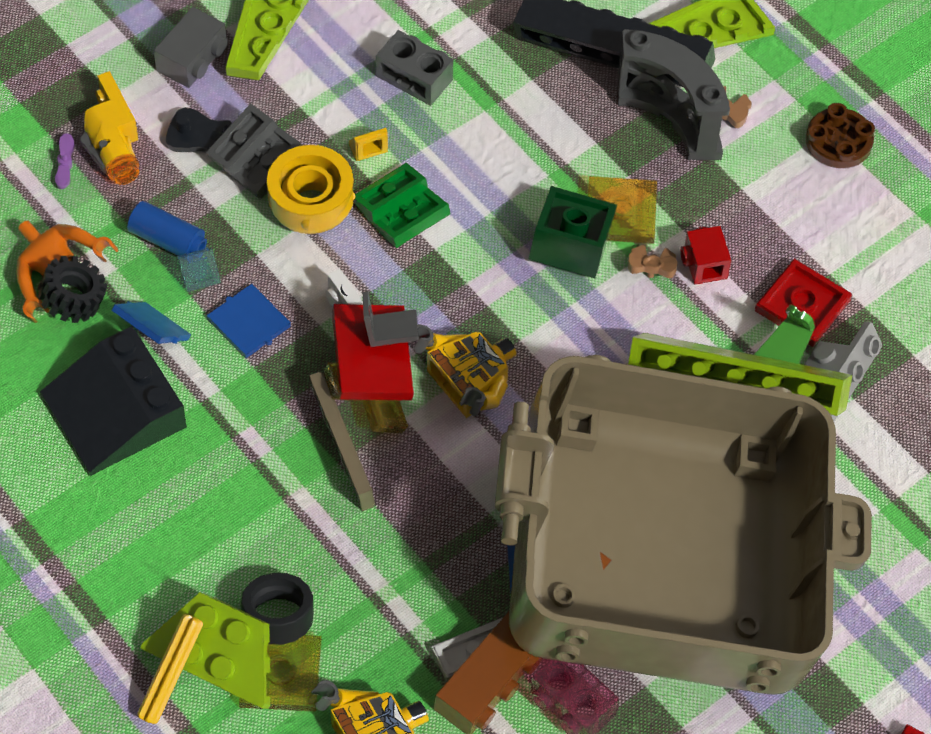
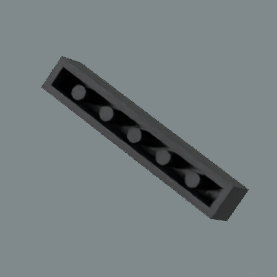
M523 0L513 21L518 40L618 69L622 32L625 29L650 32L672 39L695 52L711 68L716 59L713 42L701 35L691 36L683 34L669 26L658 27L648 24L640 18L633 17L630 19L616 15L608 9L598 10L587 7L576 0ZM665 74L674 83V85L683 87L671 75Z

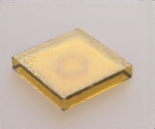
M589 176L588 196L617 204L607 241L654 244L657 181Z
M304 635L295 642L283 645L268 644L267 653L270 657V673H266L267 696L270 697L271 702L269 709L317 710L315 704L317 703L318 694L313 695L311 691L319 683L322 636ZM239 697L240 708L262 709Z

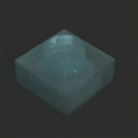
M211 247L177 256L187 292L221 283Z

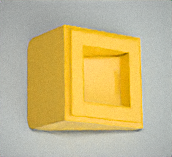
M383 128L349 140V146L355 160L360 161L387 153V129Z

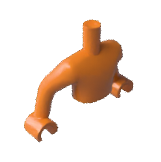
M29 221L21 223L18 230L30 243L19 255L16 268L17 282L25 298L23 305L24 314L34 323L38 322L33 317V311L37 307L43 308V306L41 305L42 301L38 299L35 292L31 273L32 271H37L43 276L48 264H51V261L55 258L59 261L61 256H67L70 261L74 254L68 247V240H73L89 247L103 262H107L102 256L103 249L110 246L115 252H118L117 246L108 237L96 238L87 231L72 225L56 224L40 234Z

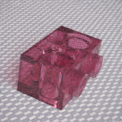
M550 660L532 676L530 693L533 701L543 711L549 710L559 719V725L567 734H596L617 715L619 698L582 664ZM554 681H561L567 687L558 690L552 688L549 684ZM585 706L591 708L595 713L592 715H582L576 709Z

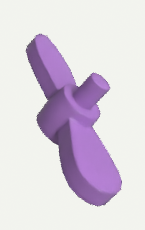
M68 133L63 134L59 140L60 154L57 157L59 167L55 176V183L59 189H65L70 184L71 155L74 151L75 142Z

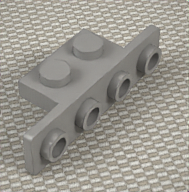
M865 321L850 345L819 341L804 365L851 374L852 381L849 399L859 382L862 381L874 358L879 354L882 342L873 323ZM831 415L833 421H835L836 418L838 417V416Z

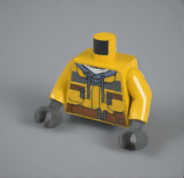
M418 324L419 340L415 344L414 350L417 353H423L425 349L428 350V373L465 418L471 415L476 416L479 411L497 408L508 387V365L506 362L517 355L513 343L508 338H504L491 345L480 332H474L469 335L435 334L427 326Z
M322 680L311 691L313 695L319 694L322 696L315 704L319 711L326 710L330 705L334 707L331 709V724L336 734H414L412 729L429 721L428 714L421 701L418 700L400 709L391 692L380 694L375 691L340 689L329 680Z

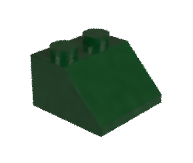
M551 186L535 228L529 260L571 271L579 275L596 278L617 204Z

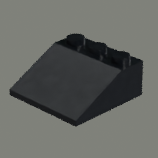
M133 326L100 341L40 391L41 397L90 476L187 428L184 405Z

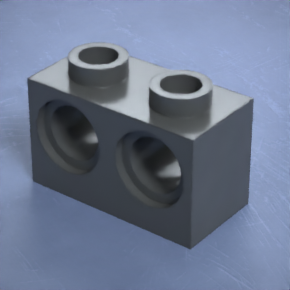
M397 30L376 55V77L431 106L453 80V59L445 52L435 50L422 43L417 37L409 36Z

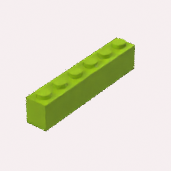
M642 333L632 338L628 365L764 389L784 387L793 394L807 396L816 400L826 408L830 415L838 416L846 411L852 381L851 374L649 333Z

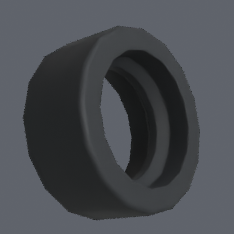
M270 573L259 576L247 585L242 593L241 610L269 623V644L283 645L295 642L304 636L312 626L314 615L313 594L309 585L299 577L288 573ZM273 599H286L300 607L292 615L282 618H269L255 610L265 601Z

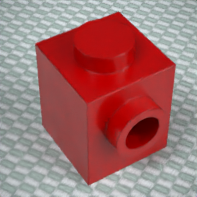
M721 226L699 227L693 231H687L685 246L680 247V255L683 266H689L694 285L728 279L731 257Z

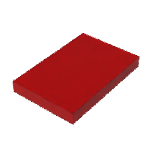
M333 304L332 319L340 400L412 401L414 390L408 342L370 347L364 321L363 305ZM371 305L373 315L405 311L403 305Z

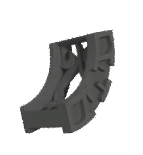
M623 30L619 71L617 73L618 106L642 109L658 117L662 114L673 123L672 128L678 133L685 145L688 160H722L723 149L719 134L722 117L729 115L730 106L726 91L713 69L695 52L672 39L645 31ZM665 74L675 78L684 87L686 92L675 86Z

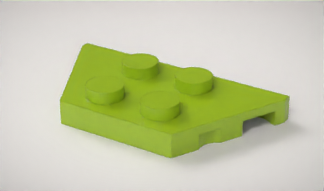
M199 592L142 643L140 649L162 659L181 617L184 614H189L200 619L203 622V626L183 670L262 709H269L271 702L270 697L267 696L266 673H270V657L267 653V646L270 642L269 623L206 593Z

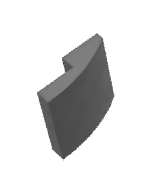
M250 103L210 147L206 155L261 200L268 192L267 175L272 163L287 150L303 145L278 127L272 118Z

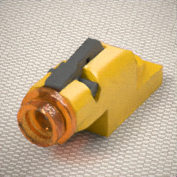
M108 71L97 75L99 90H96L95 94L99 104L85 111V133L80 137V141L103 173L107 174L110 180H113L118 185H125L134 181L139 175V161L132 149V142L138 141L136 120L111 72Z

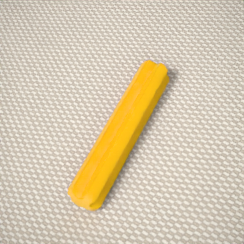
M184 614L181 617L137 712V716L145 722L151 724L159 722L202 629L203 622L200 619L189 614Z

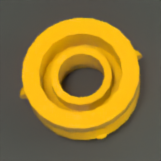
M320 145L297 146L282 153L272 163L267 175L269 206L275 218L288 229L305 234L323 233L338 226L348 216L355 199L352 169L341 154ZM307 190H317L323 193L313 198L299 195Z

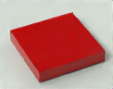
M794 258L757 302L755 312L780 326L787 318L786 309L788 306H796L799 311H804L813 318L815 329L808 345L814 347L851 301L853 294Z

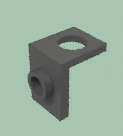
M368 291L362 292L364 321L370 347L419 340L416 310L373 315Z

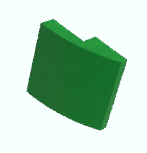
M404 163L356 193L353 200L365 218L395 248L403 245L451 214L449 204L428 188L426 178L408 163Z

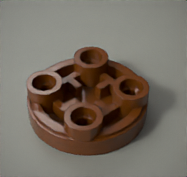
M832 103L828 109L816 114L809 122L806 133V145L811 155L824 165L834 168L854 167L864 162L870 155L874 143L875 126L861 114L847 109L844 104Z

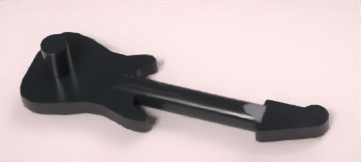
M185 107L179 109L172 118L166 134L167 148L174 152H207L229 128L232 122L229 120L216 121L209 119L192 108Z

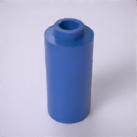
M146 201L139 202L129 217L127 225L129 232L187 261L200 257L206 248L207 239H205V231Z

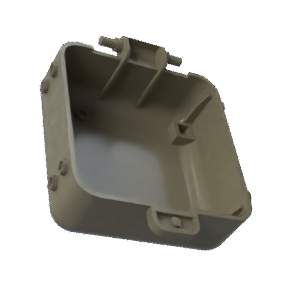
M589 355L586 357L568 356L552 363L543 376L530 409L526 402L514 403L512 424L508 426V431L502 434L500 443L495 508L500 512V518L503 520L501 542L505 545H515L509 626L516 643L525 652L539 658L755 693L777 695L797 687L828 648L832 640L834 568L848 571L858 570L871 555L872 514L868 504L859 497L835 493L836 428L830 413L816 400L807 396L793 394L784 387L764 389L611 362L607 357L601 355ZM600 552L612 560L604 570Z

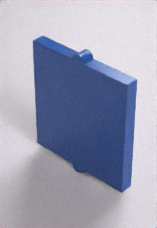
M250 284L233 297L228 296L225 303L207 315V320L245 358L251 356L264 345H271L274 338L291 327V322L253 284Z
M127 301L125 304H115L111 310L158 344L171 342L177 344L179 341L189 340L191 336L189 332L146 302L131 303Z

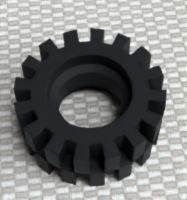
M61 256L59 261L56 258L52 260L51 264H48L37 289L39 290L38 299L43 300L41 304L43 308L51 307L49 314L55 317L59 313L61 314L60 320L65 322L68 317H71L72 323H78L80 318L85 322L89 320L90 316L93 317L107 289V283H104V275H97L99 268L96 265L90 268L88 267L90 261L84 259L83 263H80L77 256H72L70 261L67 256ZM62 284L72 285L79 289L82 294L72 293L65 289Z

